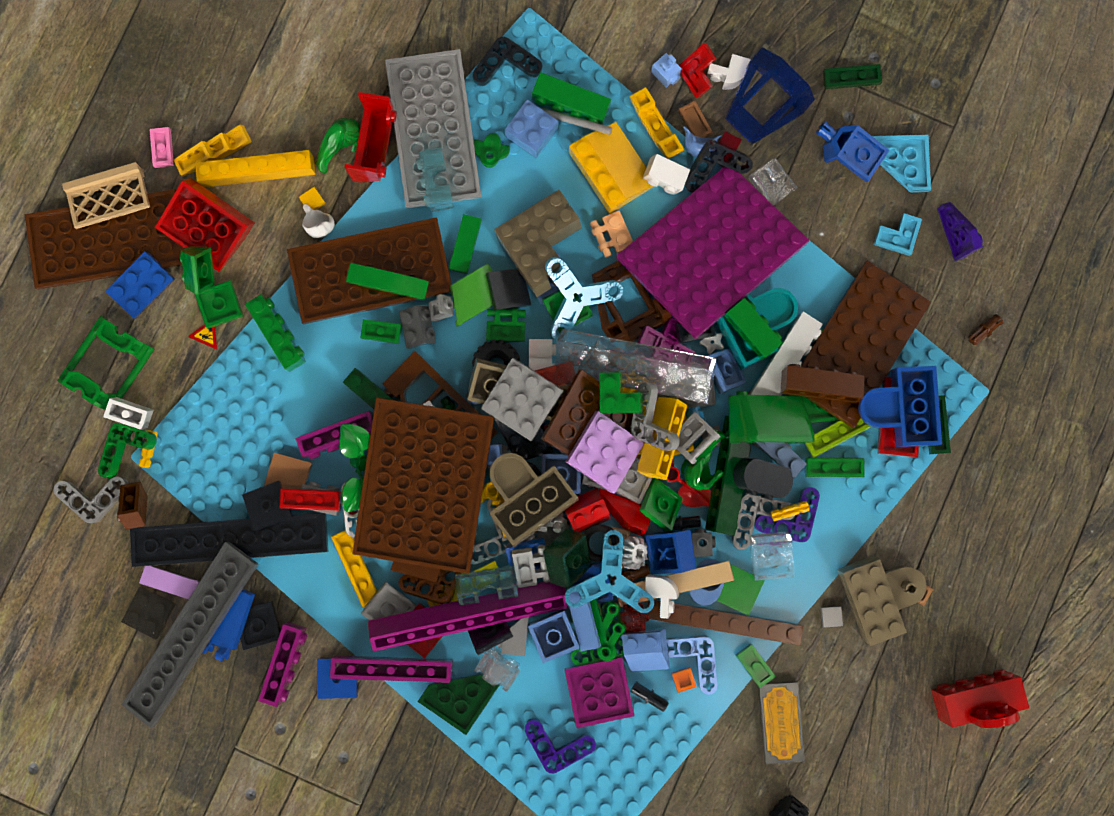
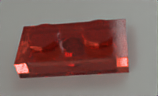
M572 361L535 370L536 373L557 386L571 383L576 375Z

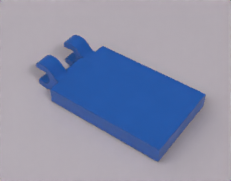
M245 589L241 591L202 653L206 654L207 650L212 652L214 645L220 648L215 654V659L223 661V658L226 660L229 658L231 650H235L238 647L255 594Z

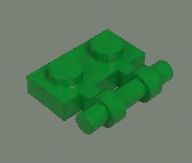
M512 308L494 311V309H487V316H495L494 321H487L486 341L496 339V341L504 340V342H525V322H518V317H526V310ZM501 317H512V322L501 321Z

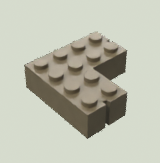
M557 190L500 225L494 231L503 248L535 296L538 297L551 289L545 264L549 258L559 257L552 246L582 227L580 219L571 205L569 206L561 191ZM557 262L551 265V271H558L560 263Z

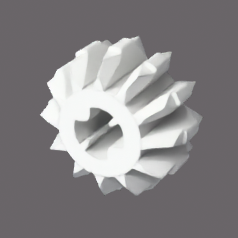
M627 536L626 539H623L622 565L627 569L636 570L641 566H645V560H648L647 543L640 537Z

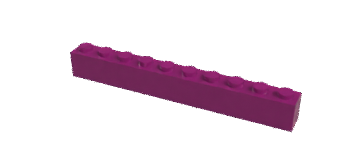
M562 578L547 583L541 582L535 586L513 588L368 621L369 639L374 652L568 608L565 601L566 591Z

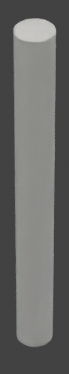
M541 108L557 120L608 135L612 132V127L547 108Z

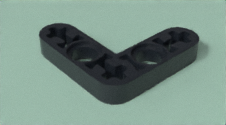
M499 37L475 68L473 80L479 86L487 85L505 60L528 76L537 77L542 72V63L538 58L509 38ZM506 43L507 49L503 48L500 51V44L504 45ZM522 53L524 56L523 60L515 61L513 59L514 54ZM490 57H495L498 62L496 65L490 66L487 60ZM536 64L538 70L534 69L531 71L530 65L534 66ZM486 68L487 70L485 72V79L481 78L479 80L478 74L482 75Z
M709 140L704 144L692 164L684 186L689 192L693 193L704 184L716 163L744 174L752 169L753 162L748 155L716 140ZM727 153H732V158L730 160H723L724 156ZM737 159L742 163L746 162V164L740 166ZM701 163H707V167L704 170H698Z

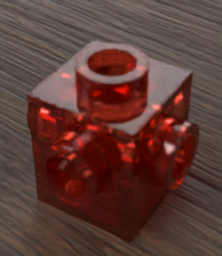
M638 603L644 609L643 603ZM627 604L623 605L620 619L626 626V633L646 631V622L649 621L648 613H640Z

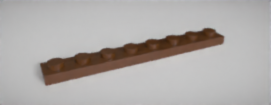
M654 600L653 609L646 613V619L800 646L804 627L798 624L674 603V613H671L668 619L660 618V600Z

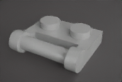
M694 412L682 424L677 450L690 463L694 464L704 450L721 436ZM707 431L709 435L689 453L687 449Z

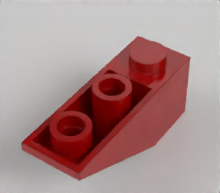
M600 488L599 492L610 514L625 530L643 537L651 520L639 511L642 503L637 504L624 496H618L606 489Z

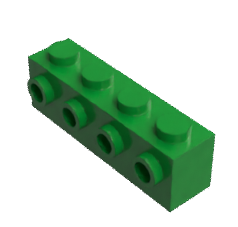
M541 72L532 91V100L538 105H548L557 112L564 111L571 116L602 125L611 105L610 98Z
M260 294L245 303V306L283 368L291 372L304 364L306 361L303 357L305 355L303 350L294 343L295 337L292 332L284 327L285 321L279 313L276 314L273 309L275 305L270 297L266 298Z

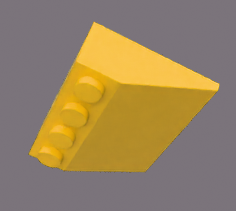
M617 122L608 125L612 127L610 135L594 131L569 146V154L609 214H612L654 187L648 184L647 180L643 179L647 167Z

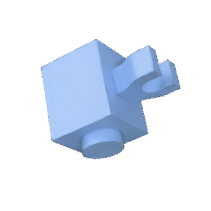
M665 53L652 65L651 73L667 88L670 84L674 85L681 78L682 68L676 63V59L672 55L669 56Z

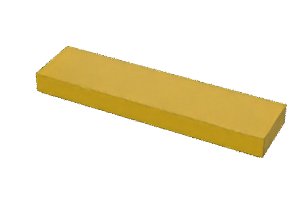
M346 530L331 536L363 608L378 590L363 557L352 554L354 537L349 536Z

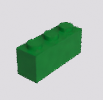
M744 298L730 309L724 317L756 355L763 360L783 344L781 341L782 337L776 330H772L768 326L769 322L763 315L757 313L753 302L747 301Z

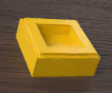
M315 187L299 196L301 202L307 204L313 210H317L326 204Z

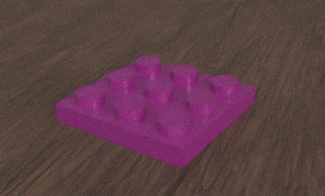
M622 657L611 661L564 668L576 728L634 716Z

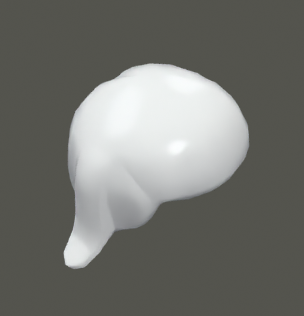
M307 204L303 205L306 215L302 226L305 231L313 238L327 236L335 226L333 217L320 210H313Z

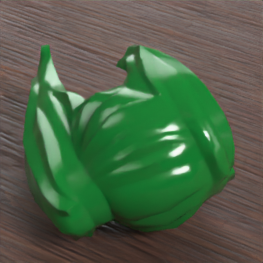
M338 118L334 120V123L326 132L318 152L317 161L315 162L321 173H327L329 161L340 149L353 144L351 151L356 152L360 126L355 119Z
M716 431L721 437L717 441L714 440L696 459L697 461L694 464L690 463L687 459L684 460L681 466V473L690 487L697 490L709 489L722 476V470H718L712 476L708 463L713 448L719 441L725 438L724 433L721 431Z

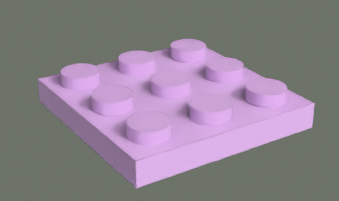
M595 411L565 462L610 493L615 494L644 443L634 438L632 434L599 411Z

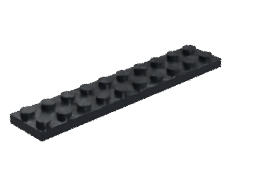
M326 513L292 515L293 518L259 531H254L250 519L130 529L132 567L213 561L225 542L232 543L250 558L329 552Z

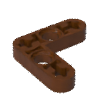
M442 569L437 582L405 574L399 579L398 584L400 589L406 594L438 604H445L452 600L463 573L454 572L455 578L452 581H446V575L454 571ZM411 581L413 585H416V589L414 588V586L408 585L406 587L405 583H409ZM424 585H430L429 592L422 594L421 588ZM445 591L447 595L441 598L439 594Z

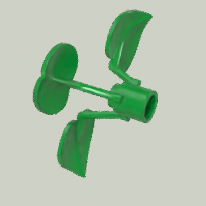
M354 424L340 425V451L345 457L350 458V464L356 468L355 472L358 473L360 478L359 480L351 477L343 486L342 505L346 512L359 509L364 480L361 471H365L367 461L364 450L369 448L370 441L368 431Z

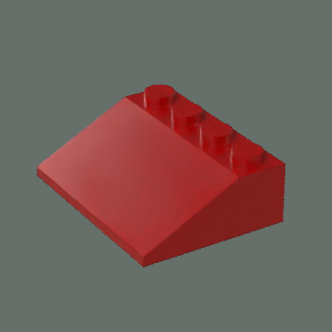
M189 178L182 180L155 228L183 248L189 246L211 247L213 268L220 272L246 239L255 222L201 184Z

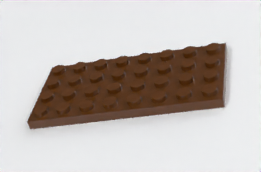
M176 190L149 193L147 196L150 208L78 229L73 226L69 207L24 214L35 289L39 290L121 276L145 251H148L164 268L181 266L180 253L185 248L155 228ZM137 195L132 203L135 205L144 203L143 198ZM113 200L103 201L102 203L109 206ZM119 200L113 209L121 210L126 203ZM96 203L86 204L84 209L91 211ZM100 205L95 214L98 216L103 215L107 208ZM82 211L78 216V221L85 220L88 214Z
M437 217L287 249L303 325L420 300L346 282L350 263L429 281L425 298L451 293L450 286L452 283Z
M867 260L800 367L808 368L815 366L819 367V370L837 369L838 372L842 373L849 371L857 372V375H864V394L872 389L879 388L931 304V301ZM805 397L851 428H855L861 419L858 410L859 402L851 403Z

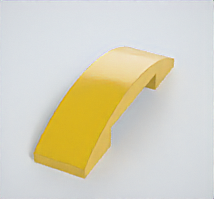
M645 87L631 95L630 100L642 124L661 153L667 159H670L684 151L677 136L672 134L656 108V102L648 89Z

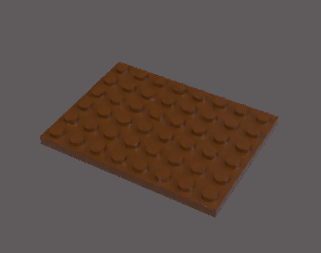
M376 398L352 554L469 574L495 418L488 415Z

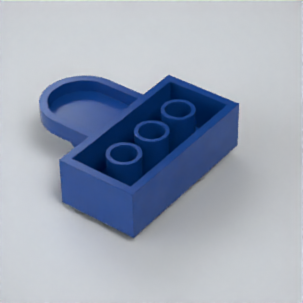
M936 366L898 367L890 370V388L872 389L866 392L864 398L859 401V414L867 425L875 428L894 427L896 447L942 445Z

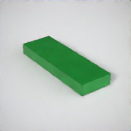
M463 214L449 270L468 274L482 222L481 218Z
M805 458V477H865L864 458Z

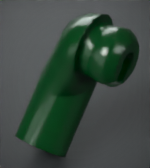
M449 396L440 400V403L443 405L441 408L455 409L454 401H451Z

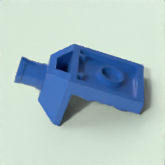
M824 121L815 132L826 141L823 145L824 161L829 163L838 160L865 182L871 179L889 152L888 148L858 125L835 129Z

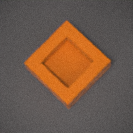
M690 667L671 673L678 693L697 687Z

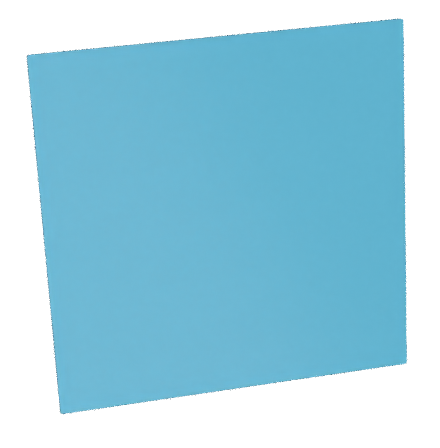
M526 9L502 37L509 38L538 58L542 63L541 73L610 98L611 105L603 125L608 126L617 122L646 167L650 157L655 154L665 157L642 124L630 100V96L633 93L533 9ZM506 43L504 45L500 44V51L503 48L507 49ZM516 53L513 56L515 61H521L524 58L522 53ZM490 57L487 60L490 66H494L498 62L495 57ZM507 60L503 62L490 82L485 86H479L474 82L473 72L475 68L465 78L473 141L475 139L484 141L487 135L496 133L501 139V145L510 146L509 155L504 159H500L496 166L492 168L485 167L481 163L480 157L476 155L482 198L406 208L399 155H397L386 167L385 178H382L381 181L373 182L338 221L333 230L321 241L437 217L449 270L463 214L481 218L482 222L468 274L449 270L453 285L486 264H489L492 271L517 269L498 240L494 229L557 190H560L568 201L569 206L571 205L579 217L582 228L552 247L565 262L580 285L593 283L592 274L618 261L616 256L619 254L616 253L614 247L610 248L612 255L607 258L604 257L603 252H600L597 238L591 232L590 222L597 220L599 226H603L602 217L609 215V213L569 154V146L595 130L558 120V129L537 158L508 139L505 135V129L527 99L540 109L542 107L550 110L553 109L548 105H538L532 100V91L538 76H528ZM536 64L534 66L530 65L531 71L534 69L538 70ZM486 68L482 75L478 74L479 80L481 78L485 79V72L487 70ZM664 119L672 134L677 136L684 148V151L669 160L690 169L697 157L688 153L685 147V136ZM701 163L698 170H704L707 167V163ZM715 164L706 181L722 169L719 164ZM654 186L617 211L620 210L632 240L635 241L692 193L685 186L681 192L676 194H669L664 191V188ZM604 232L603 236L606 242L611 241L608 233ZM809 240L806 246L757 286L750 294L752 298H755L771 289L783 288L795 296L798 303V312L795 319L788 325L776 330L782 337L781 341H783L791 326L803 311L821 322L822 326L819 330H822L855 278ZM291 274L270 299L275 305L273 309L276 314L279 313L284 319V327L286 330L289 329L295 337L294 343L303 350L305 354L303 357L306 362L291 372L285 370L252 318L153 430L158 435L153 457L150 458L152 461L150 468H141L203 522L250 519L242 494L264 486L274 453L311 462L312 466L306 484L312 481L320 483L321 488L327 489L329 485L338 487L339 491H341L342 485L349 478L355 477L360 479L358 473L355 472L356 468L350 464V458L345 457L339 448L330 453L327 450L320 453V457L310 460L309 457H302L295 438L367 411H371L374 414V409L343 383L352 370L357 368L384 391L386 387L383 383L416 351L479 414L491 416L481 409L483 404L474 405L467 400L466 393L473 371V355L477 352V348L486 342L487 321H494L495 316H487L486 309L457 327L455 323L457 320L456 311L453 309V316L437 322L432 321L436 343L407 349L403 329H401L399 344L361 339L363 319L401 324L399 311L414 306L429 307L428 303L436 300L437 296L303 325ZM631 277L620 282L623 287V295L618 300L613 301L624 323L649 310ZM527 284L531 305L518 308L519 310H526V317H518V322H525V342H506L510 343L517 350L522 364L529 367V339H552V344H556V355H552V363H556V375H552L554 378L572 382L578 370H583L598 381H600V373L620 372L626 375L652 379L651 375H655L645 370L653 352L638 345V339L626 344H611L601 327L597 304L588 305L593 316L572 327L566 340L556 341L550 335V327L553 321L544 303L540 304L538 298ZM613 286L608 290L609 295H613L617 292V286ZM647 290L649 296L653 301L655 297ZM451 293L443 294V295H446V296L451 297V300H452V302H453V297H452ZM604 303L609 321L611 323L615 320L613 319L606 304ZM501 317V321L512 322V317ZM715 322L714 327L716 334L721 333L717 323ZM665 324L657 328L656 331L662 333ZM915 328L890 370L898 367L936 366L938 395H945L949 438L951 439L987 396L989 390ZM555 330V331H556V333H555L556 335H561V334H562V333H559L558 330ZM722 335L720 342L724 347L723 350L729 349ZM703 339L680 343L695 351L689 368L706 366L704 359L709 354L707 348L699 344ZM812 340L810 346H813L815 340ZM594 348L607 353L611 351L612 354L626 357L624 370L610 365L605 366V363L589 358L590 349ZM715 349L711 354H714V353H717V352H720V351H723V350ZM774 354L741 370L747 383L722 394L718 393L714 384L716 404L714 406L701 407V411L704 413V420L709 426L719 425L722 432L725 416H729L728 396L736 395L737 391L749 392L752 390ZM803 355L800 361L803 362L806 356ZM495 357L490 361L504 365V361L499 357ZM671 362L667 372L683 370V368ZM425 372L408 389L406 393L407 402L422 404L439 385ZM445 390L432 403L434 407L441 408L443 405L440 403V400L449 396L451 401H454L455 409L459 405ZM395 396L392 398L396 401H401L400 398L398 399ZM494 419L493 427L499 433L491 440L490 445L501 443L508 446ZM545 419L542 424L543 428L545 425H549L550 420ZM838 421L811 423L814 434ZM870 427L814 457L864 458L865 477H805L804 467L793 478V485L787 496L784 498L773 497L775 500L798 505L800 494L804 488L813 487L818 490L820 498L809 540L806 542H796L761 533L754 527L749 547L739 550L732 544V535L706 530V532H711L712 536H715L716 546L712 548L713 556L695 557L696 567L705 559H716L719 562L729 560L730 564L765 580L749 616L798 624L839 574L837 569L847 565L938 454L929 455L928 446H919V453L916 458L877 454L879 428ZM701 436L693 443L694 448L703 441ZM804 443L789 444L791 449L804 462L805 458H813ZM751 444L749 458H757L777 464L765 452ZM720 445L713 448L710 460L708 461L712 476L715 474ZM553 447V452L547 454H561V451ZM137 448L131 455V459L137 464L142 459V448ZM368 449L364 450L365 456L368 454ZM679 454L673 456L674 467L680 472L679 478L685 481L684 475L681 473V466L686 458ZM542 455L526 460V462L536 465L541 472ZM489 468L486 469L485 484L492 482ZM660 480L677 494L679 488L683 486L678 481L668 482L667 480ZM581 484V494L595 489L587 488V485ZM812 491L805 494V497H808V505L810 499L815 497V495H812ZM749 497L748 500H744V504L747 505L746 511L742 510L741 513H748L752 515V512H749L748 510L749 506L754 505V502H752L751 498ZM489 498L480 507L474 546L499 536L493 519L489 514L487 506ZM769 501L765 502L763 510L766 513L772 511V503ZM681 503L676 518H679V516L681 518L700 516L701 519L700 527L685 528L683 530H691V533H694L695 529L705 528L709 506L693 508ZM342 504L339 515L326 514L329 552L252 558L259 564L256 568L355 656L423 658L407 644L373 652L369 639V619L361 614L364 607L362 608L331 536L345 530ZM290 509L292 515L322 513L308 509ZM810 511L800 513L803 520L810 518ZM611 514L610 520L599 524L624 529ZM743 516L740 519V525L744 528L748 527L750 519ZM348 517V518H347L348 521L352 520V527H349V528H350L351 531H353V534H355V532H356V522H355V520H357V517H355V518H349V517ZM795 517L786 521L794 522ZM766 519L759 521L758 525H761L762 530L764 527L772 528L770 532L773 533L775 521H773V524L766 523ZM651 520L643 537L632 532L630 536L640 537L646 543L645 535L663 532V529ZM784 523L777 526L778 533L785 534L787 532V526ZM571 524L567 534H562L561 541H564L560 553L557 551L555 555L548 553L549 566L552 571L550 575L551 580L562 578L566 592L571 588L567 569L598 563L584 555L581 549V538L584 532L575 535ZM738 528L737 532L742 533L741 537L736 539V542L741 546L743 543H746V540L743 539V534H748V531ZM803 528L800 531H791V533L799 535V539L806 535L803 532ZM596 532L590 538L589 545L595 554L602 555L605 532ZM502 538L498 539V541L501 543L502 550H505L506 548L504 547V545L509 544V540L507 539L506 541L502 542ZM702 539L699 541L700 546L703 544ZM491 542L488 544L487 549L490 553L494 554L498 551L499 547L495 542ZM480 546L482 551H473L472 559L474 558L475 561H478V556L484 554V558L488 557L484 551V546ZM506 552L479 564H471L470 573L496 561L504 578L461 600L518 588L517 581L512 582ZM647 553L648 560H645V564H648L650 570L649 556ZM362 556L377 590L386 581L414 602L416 606L421 603L426 608L430 607L427 600L406 594L400 589L398 582L405 574L391 571L393 561ZM454 572L446 575V581H452L455 578ZM609 574V582L611 585H613L611 576ZM652 574V575H663V576H665V575H669V574ZM543 577L537 578V583L543 582ZM646 577L634 580L633 583L646 580ZM411 581L409 583H405L406 587L408 585L414 586V588L416 589V585H413ZM424 585L421 588V593H428L430 585ZM690 591L679 593L677 599H671V601L677 604L746 615L719 601L706 606L700 605L693 600ZM612 594L614 600L611 601L619 604L617 596ZM648 601L638 603L643 609L648 607ZM568 605L565 611L576 636L575 626L571 621V611ZM630 605L622 606L619 613L621 622L626 626L624 633L629 631L665 629L666 639L696 636L709 637L714 643L717 690L713 694L708 695L699 688L696 656L669 658L670 669L631 671L625 656H622L629 692L637 681L649 690L653 689L654 693L667 700L669 704L666 710L663 712L648 702L646 704L645 700L630 692L634 711L633 717L576 728L564 669L578 665L572 662L571 652L543 663L529 628L527 630L525 656L501 654L502 649L498 648V645L478 655L468 631L442 636L426 656V659H453L452 679L484 673L500 684L467 735L417 702L428 685L436 682H385L538 816H638L752 679L736 657V654L749 644H752L766 662L782 642L646 619V613H640ZM560 610L529 617L528 624ZM517 620L508 621L509 627ZM616 623L610 624L608 628L609 633L613 634L612 628ZM703 640V644L699 646L704 650V655L700 654V657H711V653L707 654L706 648L710 646L706 640ZM617 641L615 647L617 649V653H620V649H622L623 646H620ZM684 641L680 644L682 652H688L691 648L689 642ZM673 642V644H674L673 647H669V646L667 645L668 650H669V649H674V650H675L674 653H678V651H677V649H676V643H677V642ZM594 649L593 655L599 658L597 650ZM587 650L586 654H581V651H577L574 659L578 658V661H582V657L588 656V660H591L590 650ZM704 660L701 663L703 670L707 671L712 667L710 660ZM690 667L697 687L678 693L671 673ZM713 673L709 675L702 674V677H706V684H703V686L710 690V686H713V683H710L709 676H713ZM530 719L539 720L556 750L585 734L593 736L596 748L591 754L554 774L548 773L525 733V724ZM532 723L530 724L529 731H533L535 733L536 738H533V740L535 741L538 737H540L537 733V728L539 726H534ZM585 739L583 741L584 744L581 747H578V744H575V746L578 749V753H582L580 749L583 747H587V749L591 748L590 744L592 743V741L588 742ZM540 741L537 747L540 751H546L549 745L546 741ZM567 749L564 752V756L567 759H572L575 756V751ZM560 753L557 754L559 756V759H557L556 761L549 759V764L547 765L548 767L552 766L553 768H555L556 763L560 760L562 764L565 763L562 760Z

